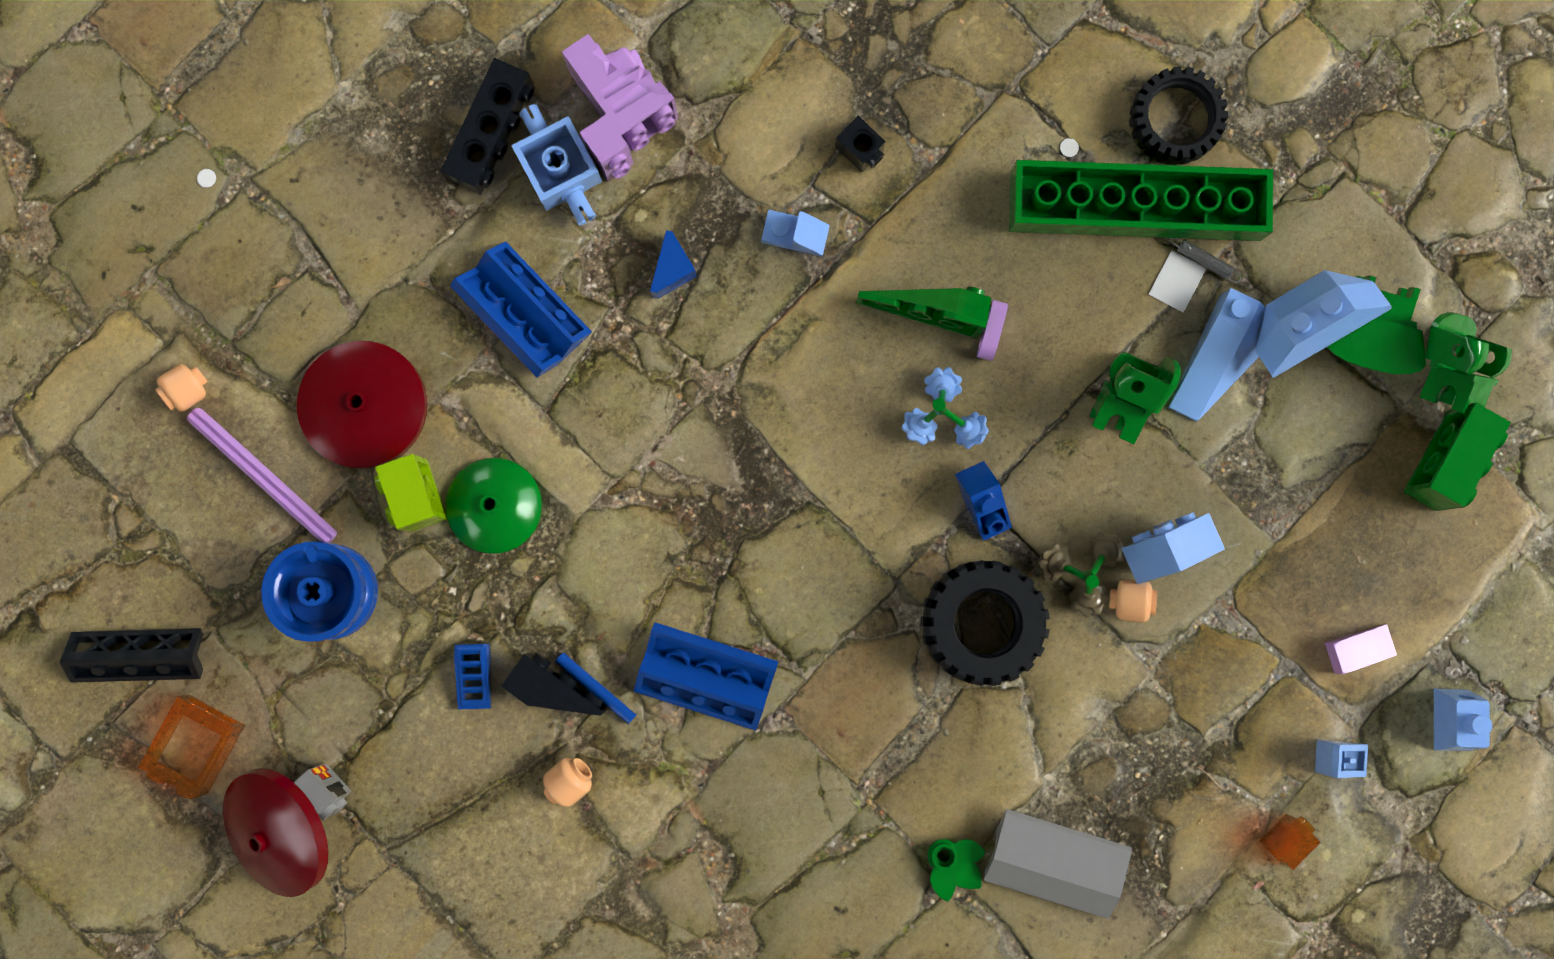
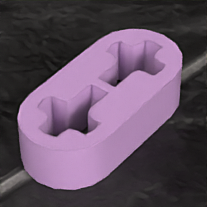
M996 300L991 301L987 325L981 334L976 357L993 361L1008 309L1007 303Z

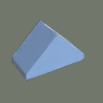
M1317 740L1315 772L1334 778L1366 777L1368 744Z

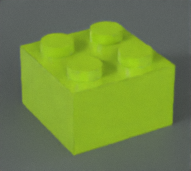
M410 454L375 467L378 476L374 477L375 484L380 495L385 494L388 503L385 513L391 526L395 525L397 530L414 532L447 520L446 512L427 459Z

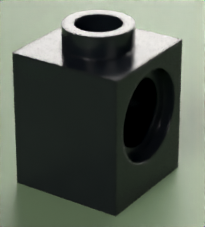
M858 115L836 137L835 148L858 170L863 172L868 166L874 168L885 155L883 150L886 141ZM858 141H865L870 145L871 149L866 152H860L854 147V144Z

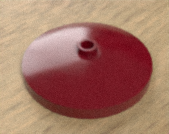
M373 341L346 342L324 352L306 371L297 394V416L307 441L323 457L346 467L358 469L375 468L401 457L418 439L427 416V394L417 369L398 351ZM358 398H361V399H362V404H361V406L358 407V408H355L356 405H357L355 401H356Z
M253 769L235 778L228 786L224 796L223 820L230 845L244 869L265 889L284 897L300 896L319 884L325 875L328 865V843L320 817L305 793L289 778L270 769Z

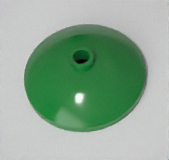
M502 458L478 460L461 470L452 481L446 496V517L455 536L469 548L489 554L505 553L524 544L538 527L542 515L540 489L532 475L515 462ZM492 498L495 501V507L488 511L485 508V502Z

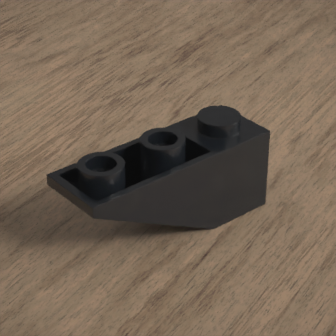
M537 652L534 655L530 653L524 654L501 685L502 688L527 706L598 716L603 715L607 710L602 706L604 700L596 697L590 690L585 694L575 687L578 682L564 671L557 674L549 668L551 662Z

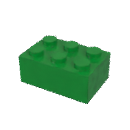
M1477 402L1469 404L1465 413L1452 409L1447 410L1403 493L1435 511L1465 508L1476 497L1477 489L1475 488L1479 480L1490 471L1493 464L1491 458L1495 451L1501 448L1507 440L1508 433L1506 431L1511 422Z

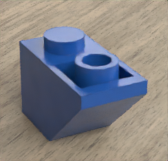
M985 461L955 474L961 496L983 541L1012 528L1000 483Z

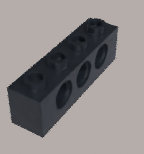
M497 58L493 59L440 170L446 180L479 195L482 194L484 187L488 188L491 185L495 175L493 168L498 159H503L508 148V142L506 141L511 131L515 132L521 121L519 113L524 103L528 104L534 93V83L528 72ZM500 96H511L507 104H496ZM497 123L498 126L494 132L489 134L483 132L487 124ZM474 152H484V156L480 161H470V157Z

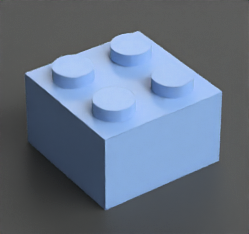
M1194 512L1175 519L1177 523L1175 525L1172 520H1168L1154 526L1153 534H1151L1150 530L1131 537L1133 543L1121 549L1136 583H1144L1183 571L1225 550L1210 514L1207 513L1196 517Z

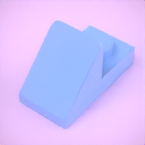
M768 210L761 243L823 257L830 225L802 211L799 212V216Z

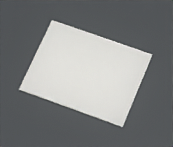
M1171 250L1149 295L1184 313L1207 268Z

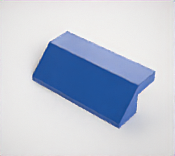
M506 241L485 251L474 269L454 278L450 285L536 378L556 367L592 333L582 320Z
M654 622L633 692L757 730L779 661Z

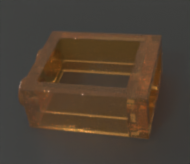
M190 694L177 696L138 767L148 772L146 776L149 779L161 784L166 782L176 787L175 792L184 798L193 799L207 795L241 735L245 724ZM183 715L221 735L196 782L158 762Z

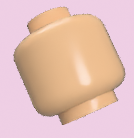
M178 364L158 377V388L155 391L170 410L176 408L178 411L184 412L205 398L206 391L203 385L207 383V380L197 367L190 370L186 365Z
M1122 579L1118 583L1117 590L1111 589L1109 608L1116 609V616L1119 620L1145 623L1150 619V615L1156 616L1157 590L1152 589L1149 581L1137 584L1135 580Z
M566 757L561 759L543 777L546 798L553 804H560L565 807L574 805L591 789L592 772L590 768L579 758Z

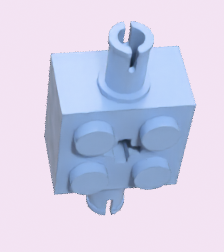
M538 105L528 106L534 116L533 119H531L527 109L524 108L520 111L519 115L531 136L511 146L545 210L548 211L563 202H567L578 225L587 223L581 211H584L589 221L595 219L596 214L593 212L584 192L602 183V180L569 116L547 126ZM559 160L561 166L556 168L553 163Z

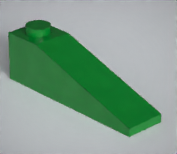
M970 286L966 287V289L859 291L856 303L977 339L986 328L992 297L984 295L985 291Z

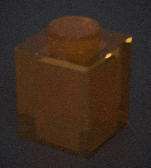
M1285 814L1260 840L1261 844L1282 865L1292 870L1321 843L1312 834L1315 828L1302 816L1297 819L1288 814Z

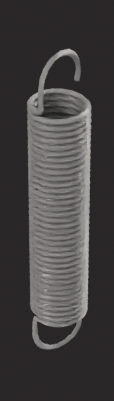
M1170 238L1171 243L1178 247L1177 251L1198 262L1200 265L1202 264L1225 279L1228 277L1230 281L1235 283L1241 281V275L1237 271L1234 272L1240 276L1239 281H1233L1229 278L1234 270V267L1217 259L1186 239L1178 246Z

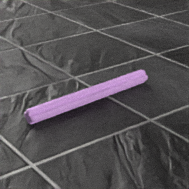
M195 408L187 416V421L320 542L330 543L337 535V531L203 409Z

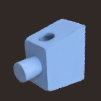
M1434 689V750L1474 751L1488 748L1490 745V732L1492 730L1489 701L1469 690Z

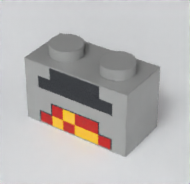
M326 763L305 771L294 782L311 801L322 821H325L330 816H335L348 803L345 798L352 792Z

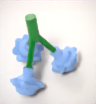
M936 367L931 375L925 377L924 382L927 384L925 393L934 398L933 410L930 413H924L919 408H915L912 410V413L906 412L904 414L905 421L901 428L907 434L908 440L917 441L920 445H925L927 441L932 442L935 440V430L938 428V425L933 419L937 415H945L956 423L954 432L957 435L956 443L958 445H963L966 449H970L973 445L981 444L989 432L986 426V416H980L979 413L973 412L969 416L960 418L947 409L945 401L952 402L954 396L962 392V387L959 385L962 378L954 374L952 368L946 367L942 370Z

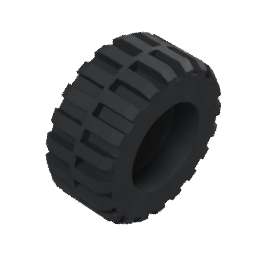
M981 560L968 562L950 569L943 574L939 581L933 584L930 588L931 592L925 598L922 606L924 611L923 616H921L920 626L923 627L924 635H922V638L930 651V656L948 674L974 685L996 686L1001 685L1002 682H1011L1020 678L1019 674L1023 671L1028 672L1034 666L1033 661L1037 656L1041 657L1045 649L1042 647L1044 639L1049 637L1050 629H1046V620L1050 619L1048 609H1044L1043 601H1045L1042 592L1036 590L1033 586L1035 582L1029 576H1024L1018 568L1002 564V562ZM990 592L1000 596L1008 603L1013 613L1014 628L1011 638L1005 646L992 653L982 654L969 650L960 642L955 632L954 617L956 610L965 598L974 593Z

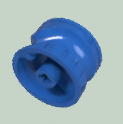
M303 542L282 551L269 565L261 588L262 603L270 622L286 636L306 642L336 640L357 632L372 616L378 598V583L370 563L354 549L331 543Z

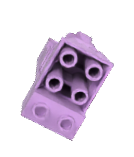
M587 34L563 50L562 54L570 75L601 117L579 133L590 157L609 181L614 177L619 179L625 176L631 170L630 166L634 164L630 151H638L645 147L650 141L649 138L660 132L662 134L670 130L675 125L678 115L674 97L660 81L655 83L650 71L644 68L636 50H628V48L622 47L605 55L598 43H595L591 36Z

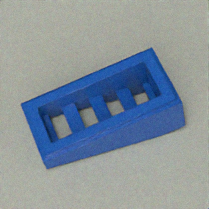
M490 643L454 645L458 710L492 708ZM480 654V660L465 661V655ZM465 667H481V673L465 674ZM466 680H482V686L466 687ZM466 693H483V699L466 700Z

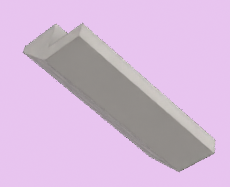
M1006 809L996 829L995 849L984 870V881L1109 919L1121 897L1132 847Z

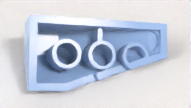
M1232 288L1219 296L1168 406L1169 409L1194 421H1198L1257 360L1259 356L1256 353V348L1266 308L1260 301Z

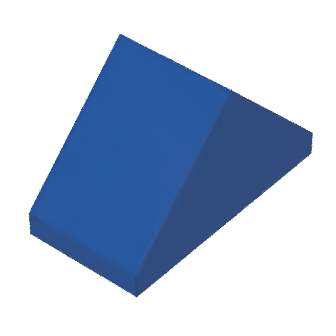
M666 230L650 289L652 298L656 299L663 297L697 277L695 268L673 231Z

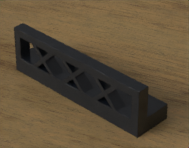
M201 628L71 632L60 659V664L70 683L201 679L203 667L197 654L203 638V632ZM181 640H191L188 649H174L172 646ZM149 641L159 642L158 645L150 650H141L139 648ZM116 642L127 643L117 651H108L106 649ZM79 643L95 644L85 651L76 652Z

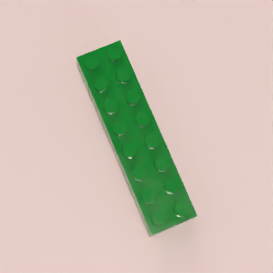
M1016 160L1010 173L1009 232L1261 241L1273 233V169Z

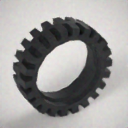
M1181 66L1173 67L1170 71L1168 68L1164 69L1158 75L1152 76L1142 86L1133 101L1129 114L1131 115L1129 125L1133 127L1131 134L1133 139L1137 138L1139 140L1137 146L1141 150L1145 148L1148 151L1146 153L1147 156L1150 158L1153 156L1158 157L1157 162L1164 163L1169 161V165H1177L1182 162V165L1193 160L1196 161L1216 145L1226 129L1227 124L1225 122L1228 119V111H1225V108L1228 104L1226 99L1221 98L1224 92L1221 87L1217 89L1214 87L1216 81L1212 77L1209 80L1205 79L1206 73L1201 70L1196 74L1193 73L1194 68L1186 67L1184 70H1181ZM1171 87L1183 88L1194 93L1204 103L1208 114V125L1202 137L1187 145H1174L1160 138L1152 129L1149 121V106L1152 99L1160 91Z

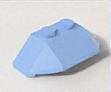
M1324 270L1266 305L1256 353L1274 378L1389 311L1392 307L1373 281Z

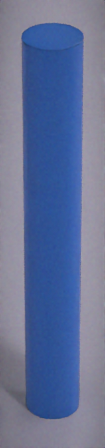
M564 652L556 659L555 663L587 690L593 692L596 697L604 700L603 704L628 725L636 717L637 714Z

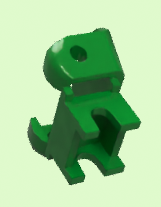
M1371 275L1365 277L1355 276L1357 278L1373 281L1374 283L1377 278ZM1415 287L1408 289L1398 288L1397 294L1380 290L1390 303L1392 309L1327 346V349L1346 362L1379 372L1413 374L1422 371L1426 366L1423 330L1417 329V322L1411 321L1421 289Z
M1455 312L1439 315L1430 327L1425 358L1431 360L1429 365L1431 370L1419 398L1433 403L1440 401L1452 405L1451 409L1460 413H1465L1469 403L1477 402L1485 407L1493 386H1496L1499 381L1495 378L1504 373L1510 365L1512 349L1475 337L1477 331L1476 324L1465 315ZM1493 352L1495 354L1494 361L1487 363L1488 353ZM1478 372V373L1484 374V375H1486V376L1476 375V374H1472V373Z
M1119 352L1110 364V382L1104 381L1103 388L1089 414V417L1094 419L1092 426L1103 431L1112 416L1120 415L1115 425V428L1121 431L1119 438L1134 445L1148 417L1151 416L1152 412L1159 414L1177 388L1181 375L1179 362L1168 356L1161 361L1159 366H1156L1129 353Z

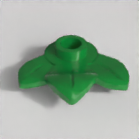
M938 839L929 846L927 859L932 867L930 883L936 894L943 900L948 902L952 898L956 885L966 889H980L982 887L981 873L975 862L984 856L985 850L978 843L970 839H963L955 843L948 839ZM942 849L949 852L946 860H939L937 858L938 852Z

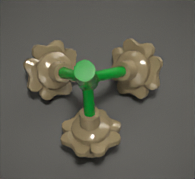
M1099 532L1096 537L1089 539L1091 548L1088 553L1091 557H1095V563L1090 571L1083 572L1072 567L1068 548L1064 545L1060 546L1055 543L1040 555L1038 567L1042 571L1043 579H1050L1055 582L1061 575L1067 573L1082 579L1083 582L1076 583L1075 589L1069 594V599L1073 601L1072 609L1080 611L1085 617H1090L1092 612L1100 615L1103 606L1109 603V598L1105 595L1106 588L1098 586L1099 578L1096 576V573L1103 564L1115 567L1118 562L1124 561L1125 556L1121 548L1126 547V545L1119 541L1116 534L1107 535Z

